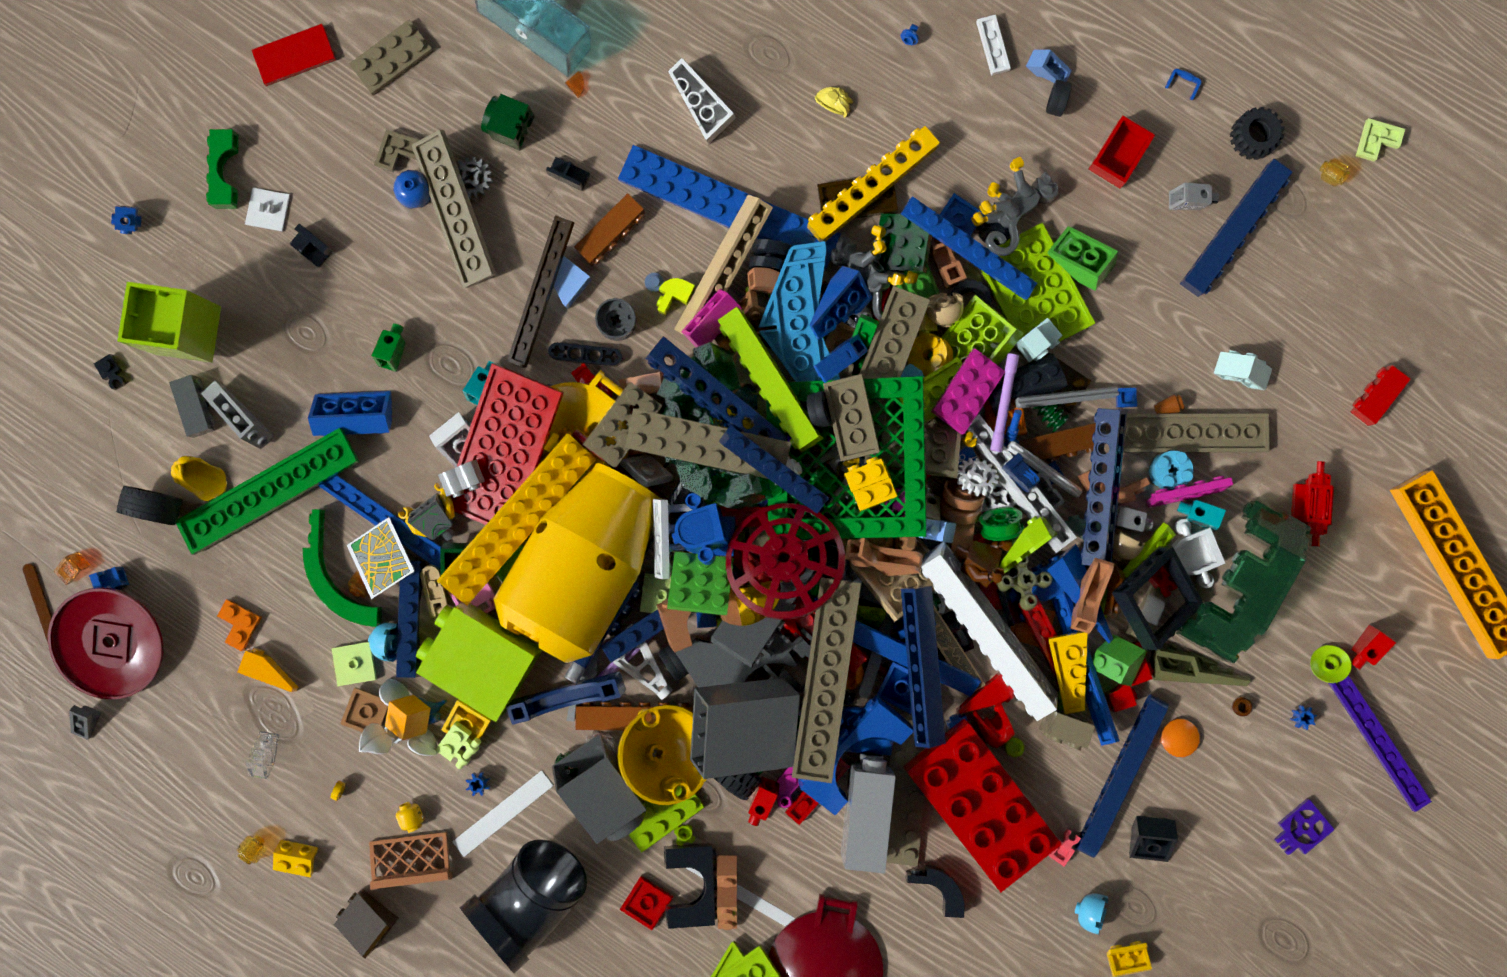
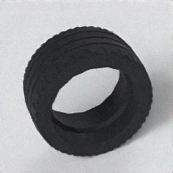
M124 485L119 496L116 512L146 521L175 525L179 517L182 499Z

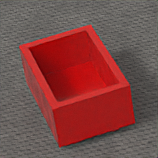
M1122 115L1088 170L1121 189L1155 137V134Z

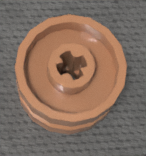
M957 478L945 482L940 500V514L953 523L963 525L976 523L981 515L986 496L982 493L976 496L975 492L968 494V489L962 490L963 485L957 484Z

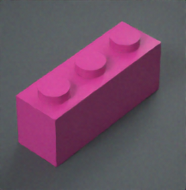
M719 289L681 332L695 347L704 351L711 346L717 335L722 333L719 329L721 325L718 319L735 307L742 308L727 292Z

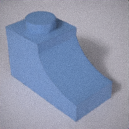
M1033 50L1026 65L1037 77L1045 78L1053 83L1056 80L1067 82L1072 71L1051 50Z

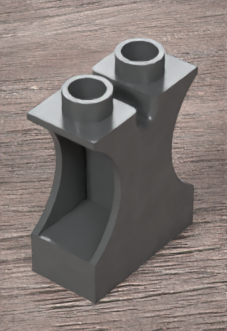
M789 632L785 634L788 639L791 637ZM697 637L692 640V646L675 652L698 687L744 682L754 670L765 664L781 663L795 667L797 663L793 657L798 654L792 648L780 659L777 655L772 658L763 650V658L758 665L754 663L751 668L711 641L701 640Z

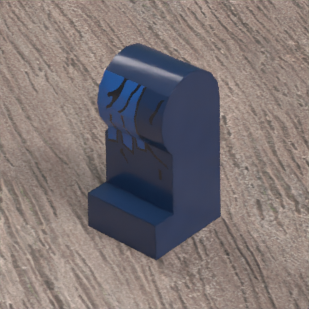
M1017 453L1002 469L1022 490L1028 493L1040 483V479L1024 462V458L1020 453Z

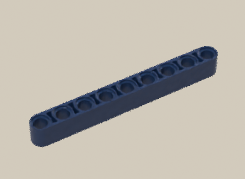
M1152 694L1146 698L1079 835L1081 839L1075 845L1076 850L1092 858L1098 854L1168 710V702Z

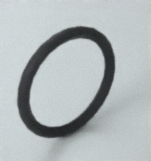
M824 542L825 546H831L838 549L837 544L832 542ZM818 545L813 551L814 562H817L816 555L819 550ZM846 558L843 578L847 575L850 563ZM826 574L822 575L824 578L834 579V577Z

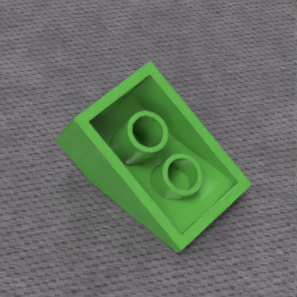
M1068 226L1049 249L1048 255L1079 283L1096 291L1116 265L1118 251Z

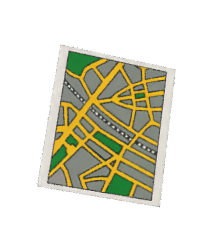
M389 517L347 545L371 599L414 572Z

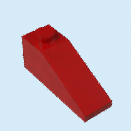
M998 672L983 687L958 706L956 710L962 714L999 703H1008L1015 697L1014 690L1011 686L1005 684L1002 678L1003 675Z

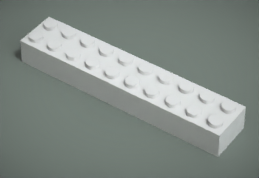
M942 542L925 553L921 565L923 575L932 581L935 591L938 594H942L947 607L954 610L957 614V620L961 625L964 624L966 626L969 636L978 642L981 652L985 656L988 655L993 668L996 671H1000L1005 684L1011 686L1015 697L1024 703L1027 713L1030 716H1034L1038 721L1056 711L1058 692L978 585L968 575L961 572V563L953 555L948 545Z

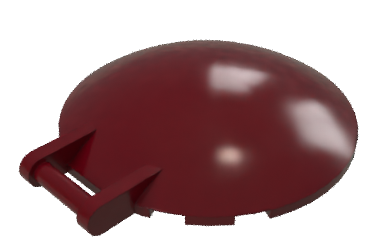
M819 894L816 911L797 917L788 923L775 938L768 955L782 977H883V960L878 944L869 930L855 919L858 901H845ZM828 905L849 909V914L823 909V906Z

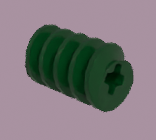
M1059 404L1032 407V410L1039 409L1037 416L1044 415L1042 422L1049 421L1046 426L1047 428L1054 427L1051 433L1062 427L1069 418V415L1062 416L1064 409L1057 410Z

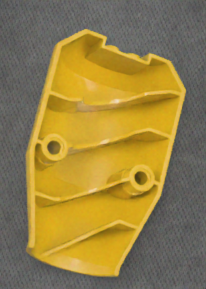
M596 463L592 471L541 517L493 599L500 626L518 636L520 633L528 636L539 643L540 649L565 663L593 655L640 574L654 521L653 499L660 498L622 473L603 464Z

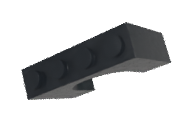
M710 843L664 846V866L666 869H695L701 873L704 882L701 894L694 901L685 904L666 905V925L668 929L715 925L717 907H714V900L717 899V888H714V880L717 879L716 868H713V860H716V850L712 848Z

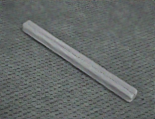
M1114 386L1023 396L1015 399V406L1019 409L1115 398L1119 395V392L1117 391L1118 388Z

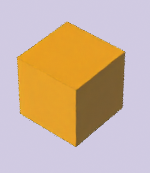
M415 695L389 701L385 727L402 741L426 734L431 708Z

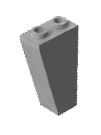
M214 380L201 393L240 439L261 449L274 436L219 382Z

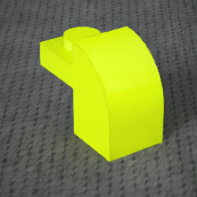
M679 278L665 281L659 288L660 293L664 294V297L660 296L656 304L658 312L666 316L673 299L688 305L696 289L695 285Z

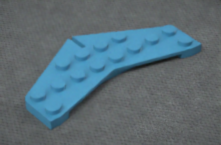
M825 241L795 245L789 249L758 327L777 326V329L759 332L796 382L822 381L813 366L829 354L823 337L817 339L810 327L811 320L819 306L827 254ZM839 374L835 375L830 380H839Z

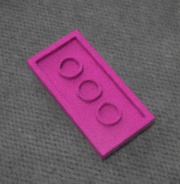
M972 349L931 412L961 435L965 434L1005 371L977 349Z
M1219 476L1207 483L1205 480L1194 482V485L1189 487L1183 484L1174 487L1175 489L1170 491L1167 488L1155 491L1156 493L1152 494L1151 498L1146 502L1148 508L1220 493L1233 485L1232 478L1225 479L1224 476Z

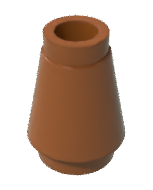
M1173 394L1155 404L1154 409L1156 414L1179 413L1180 410L1184 409V404L1180 395L1175 396Z

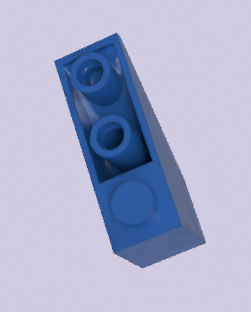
M857 334L841 343L813 367L825 383L858 360L868 349Z

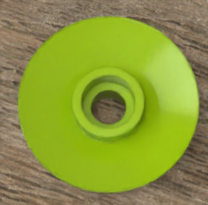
M1326 645L1314 651L1311 656L1310 666L1314 675L1320 680L1327 683H1338L1349 675L1351 660L1348 654L1341 648ZM1326 664H1331L1333 668L1328 669Z

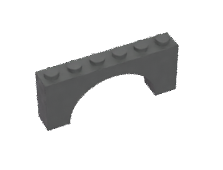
M782 554L779 557V561L782 563L790 559L788 554ZM807 568L800 576L804 586L812 580L816 571ZM792 581L780 582L781 592L797 590ZM801 597L779 599L773 611H793L797 606L794 603L798 598L801 599ZM765 617L751 625L737 626L722 620L712 635L711 642L752 668L754 663L759 664L764 656L762 651L765 647L769 648L775 639L773 637L776 630L780 632L786 621Z

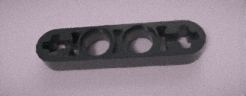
M557 342L551 344L548 349L549 356L556 361L615 367L620 365L623 360L621 352L615 348ZM556 347H559L561 351H566V347H569L567 350L568 358H565L566 355L563 353H559L556 357L552 351L556 350ZM575 348L581 350V356L578 359L571 357V351ZM594 350L600 352V358L596 361L590 359V353ZM603 351H607V356H612L613 353H616L619 359H615V362H612L610 358H605L606 362H602L604 358Z

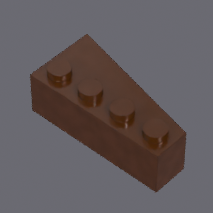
M1096 423L1021 440L1019 444L1040 460L1048 459V462L1060 460L1059 456L1066 454L1067 458L1077 456L1079 451L1086 450L1087 453H1090L1094 448L1092 436L1095 432Z

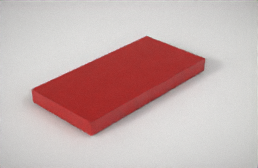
M323 24L252 49L265 86L336 61Z

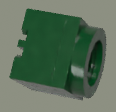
M500 94L499 97L493 96L489 101L482 118L481 130L489 134L492 140L520 151L525 140L522 136L523 134L527 135V127L531 126L535 116L528 104Z

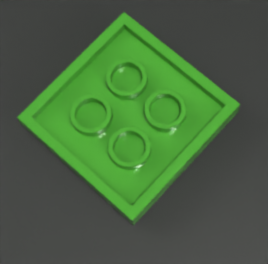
M675 552L667 609L727 615L731 585L726 572V557L715 556L713 563L705 565L698 559V554ZM731 558L732 572H733L734 558Z

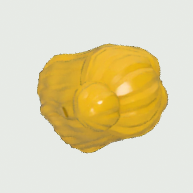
M182 456L171 467L173 481L203 501L215 499L226 492L227 481L224 471L219 467L208 464L201 458Z

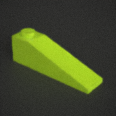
M1034 516L1026 522L1029 526L1022 531L998 566L1004 569V574L1058 535L1044 516L1040 518Z

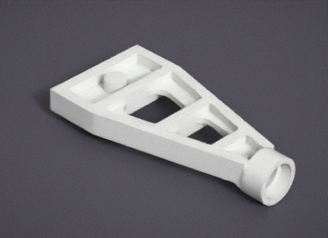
M646 641L637 646L644 657L643 662L639 666H633L625 660L626 654L613 661L615 665L655 692L661 700L673 691L666 683ZM647 664L652 667L656 674L655 678L651 681H648L640 674V670ZM659 686H664L660 691L658 690Z

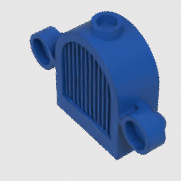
M690 493L686 497L685 502L691 511L684 513L677 520L672 538L675 544L680 543L687 551L698 554V559L703 564L709 565L715 560V553L712 550L728 546L729 544L722 512L716 503L701 507L703 500L699 494Z

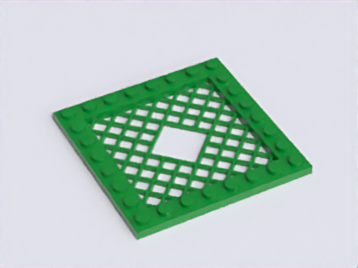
M924 377L864 379L868 399H871L869 404L871 405L875 401L882 408L875 416L872 415L873 421L882 427L877 433V438L884 431L892 437L886 445H883L878 440L879 445L882 447L881 452L877 453L876 456L874 454L870 456L872 458L879 457L886 451L893 457L886 464L887 469L895 460L903 467L896 475L889 469L888 472L893 477L892 482L896 480L903 486L897 495L899 497L905 491V504L896 497L887 505L881 503L884 508L877 515L869 508L866 509L874 518H860L866 510L861 511L856 516L849 509L856 502L854 494L849 490V484L845 486L819 461L836 443L835 436L828 431L833 425L822 428L821 436L827 433L833 441L827 447L820 441L817 443L824 449L817 458L809 451L812 447L796 458L790 452L793 448L792 444L790 445L789 455L796 460V463L799 462L804 469L800 475L802 478L808 473L814 479L811 483L812 485L818 482L824 488L822 492L824 494L828 492L834 498L828 506L824 504V510L821 514L824 515L828 512L835 518L828 520L834 525L841 538L927 537ZM823 381L788 382L800 402H807L809 394L825 391ZM891 398L885 406L877 400ZM896 398H903V404ZM766 400L767 421L788 437L789 433H785L779 425L781 420L778 416L775 417L769 409L771 404ZM893 401L902 407L895 415L886 409ZM884 411L892 417L885 426L877 419ZM902 412L904 425L897 419ZM894 420L902 427L895 435L887 429ZM903 431L904 444L897 438ZM894 440L902 446L896 455L888 449ZM903 451H904V464L898 459V456H899ZM806 453L814 459L808 467L800 462ZM816 463L824 469L818 477L810 471ZM904 470L905 484L898 478ZM826 472L834 479L827 487L820 481V478ZM768 479V506L789 503V493ZM836 482L844 488L838 496H835L829 490ZM846 491L854 498L847 506L839 499ZM793 497L795 499L793 504L799 503L800 505H804L802 502ZM895 500L903 506L897 515L889 509ZM836 502L844 508L838 516L830 510ZM792 508L775 509L768 511V520L789 518V513L794 517L795 514L791 511ZM886 510L893 516L879 518ZM847 511V512L850 513L854 518H841V517H842V515ZM905 511V517H899ZM813 514L811 515L815 519H802L803 522L812 526L819 535L830 532L828 526ZM779 524L772 527L777 535L788 534L791 524ZM799 527L796 537L799 539L814 538L807 530Z

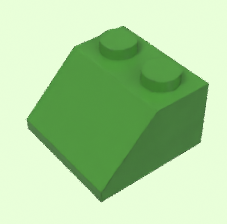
M1113 634V640L1110 643L1105 641L1096 650L1092 658L1095 670L1120 684L1131 686L1147 651Z

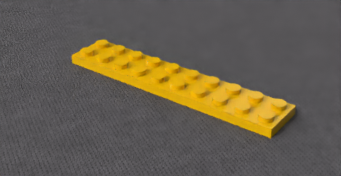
M567 433L438 578L437 582L468 606L533 532L541 517L563 498L596 459Z

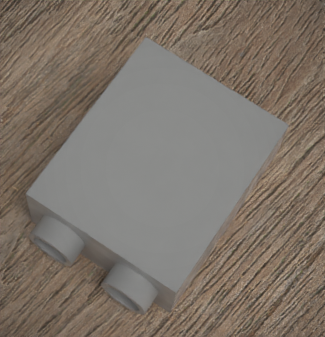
M860 753L859 762L850 761L847 787L848 802L845 806L840 853L844 868L848 870L885 874L895 774L887 765V761L883 760L884 756Z

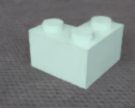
M1047 318L1020 339L1015 346L1028 362L1033 359L1038 361L1049 352L1047 350L1048 347L1053 349L1060 343L1058 339L1062 334Z
M1229 350L1228 353L1220 352L1214 374L1224 380L1240 382L1248 388L1266 390L1272 368L1266 365V361L1258 359V356L1255 354L1246 353V355H1241L1237 351Z

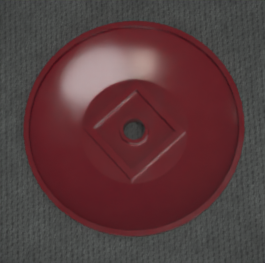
M95 587L73 594L56 609L48 628L49 652L59 673L74 688L95 698L116 700L138 693L155 678L163 660V638L154 616L139 600L117 589ZM106 637H111L114 645H109Z

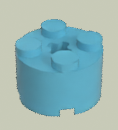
M1164 452L1153 459L1149 467V477L1153 484L1159 488L1174 490V487L1183 484L1187 485L1192 480L1193 464L1184 452ZM1173 468V472L1169 473L1168 469Z

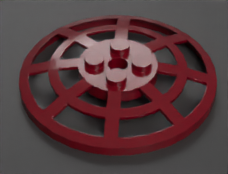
M793 503L771 505L747 517L734 532L726 553L727 577L738 599L755 613L778 620L804 617L823 607L838 590L845 571L844 546L839 532L834 525L821 513L818 512L817 514L807 506ZM780 508L798 509L794 519L779 518L769 521L765 515L768 511ZM805 512L819 518L828 526L830 532L819 535L812 526L802 521ZM758 517L762 525L751 534L747 543L736 541L743 528L751 520ZM791 524L788 534L779 535L775 533L772 526ZM799 527L807 530L814 538L802 542L796 537ZM765 530L769 540L763 547L753 545L757 536ZM834 538L839 552L837 570L826 566L827 554L824 542ZM819 546L820 563L809 560L808 549ZM733 549L743 551L742 563L745 574L737 580L733 577L731 567ZM749 552L760 555L761 565L752 570L749 568ZM782 554L790 556V559L785 563L779 561V557ZM808 568L817 571L812 580L804 586L800 576ZM765 572L772 579L770 588L767 589L755 580V577ZM823 574L834 577V581L827 592L813 603L807 592L818 583ZM792 581L797 589L790 592H777L780 582ZM750 582L757 591L766 595L764 608L750 601L741 592L739 587ZM800 596L805 605L804 608L793 611L772 610L775 598L791 599Z

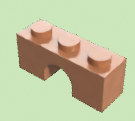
M932 236L930 253L945 288L949 289L960 282H964L967 277L960 261L955 259L952 250Z

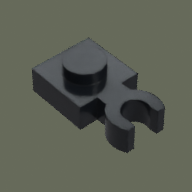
M108 354L93 363L102 379H109L108 384L111 389L117 390L115 385L117 380L122 385L126 384L125 379L118 375L122 369L112 354Z

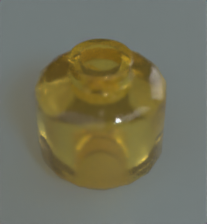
M1333 158L1329 162L1325 161L1319 169L1322 172L1320 178L1333 187L1339 184L1343 185L1351 173L1348 171L1349 165L1337 158Z
M257 834L254 837L251 835L246 836L237 848L239 853L237 857L249 865L251 863H258L267 851V847L264 845L266 840Z

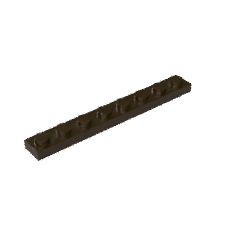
M557 215L554 217L507 359L508 362L523 368H527L575 224L573 221Z

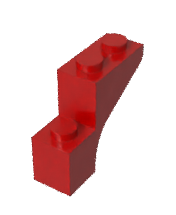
M1132 642L1133 644L1143 648L1140 642ZM1145 657L1131 686L1153 679L1151 676L1153 674L1152 666L1150 663H1147ZM1119 683L1112 690L1104 692L1110 711L1118 712L1136 706L1135 700L1138 698L1134 688L1131 689V686Z

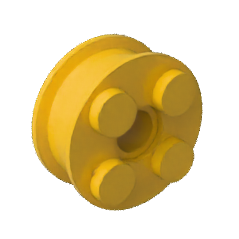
M927 333L915 338L907 360L909 364L911 363L920 369L926 377L952 361L953 351L945 339ZM932 351L933 357L928 360L927 356Z

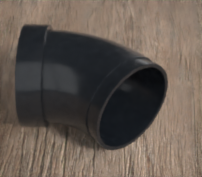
M533 840L522 846L507 868L479 896L474 894L459 908L513 973H516L530 960L528 955L559 926L584 895L587 888V876L580 861L568 849L549 840Z

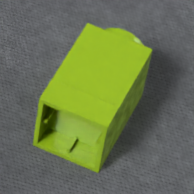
M127 282L117 342L155 355L213 363L221 306L185 289Z

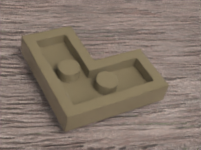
M386 130L374 166L394 173L400 155L417 160L412 144L420 140Z

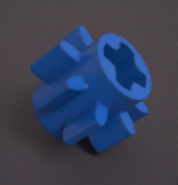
M1299 705L1298 710H1291L1293 717L1290 720L1296 722V728L1302 726L1303 729L1308 730L1309 725H1315L1314 718L1317 715L1311 713V707H1306L1305 709L1304 706Z
M474 772L472 773L473 779L466 780L469 783V787L466 790H471L473 792L472 796H475L478 792L483 796V789L490 788L487 785V781L490 778H485L483 776L484 772H481L479 776ZM477 780H479V784L482 785L479 788H477V784L474 783Z

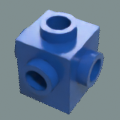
M115 206V213H112L111 224L115 225V230H120L121 234H132V231L135 232L138 230V227H141L142 218L138 216V207Z

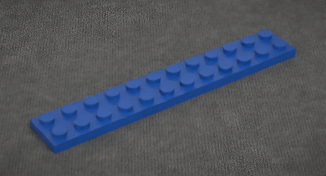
M635 145L632 146L618 177V181L727 228L731 227L746 197L750 195ZM764 201L773 208L756 239L776 240L792 246L819 242L807 228L808 219ZM839 232L826 241L827 254L824 269H827L831 260V251L836 248L838 239L841 236Z

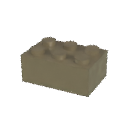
M1054 711L1043 717L1039 727L1044 732L1043 735L1050 738V740L1061 744L1064 742L1078 750H1081V747L1088 749L1095 728L1094 725L1082 719L1059 711Z

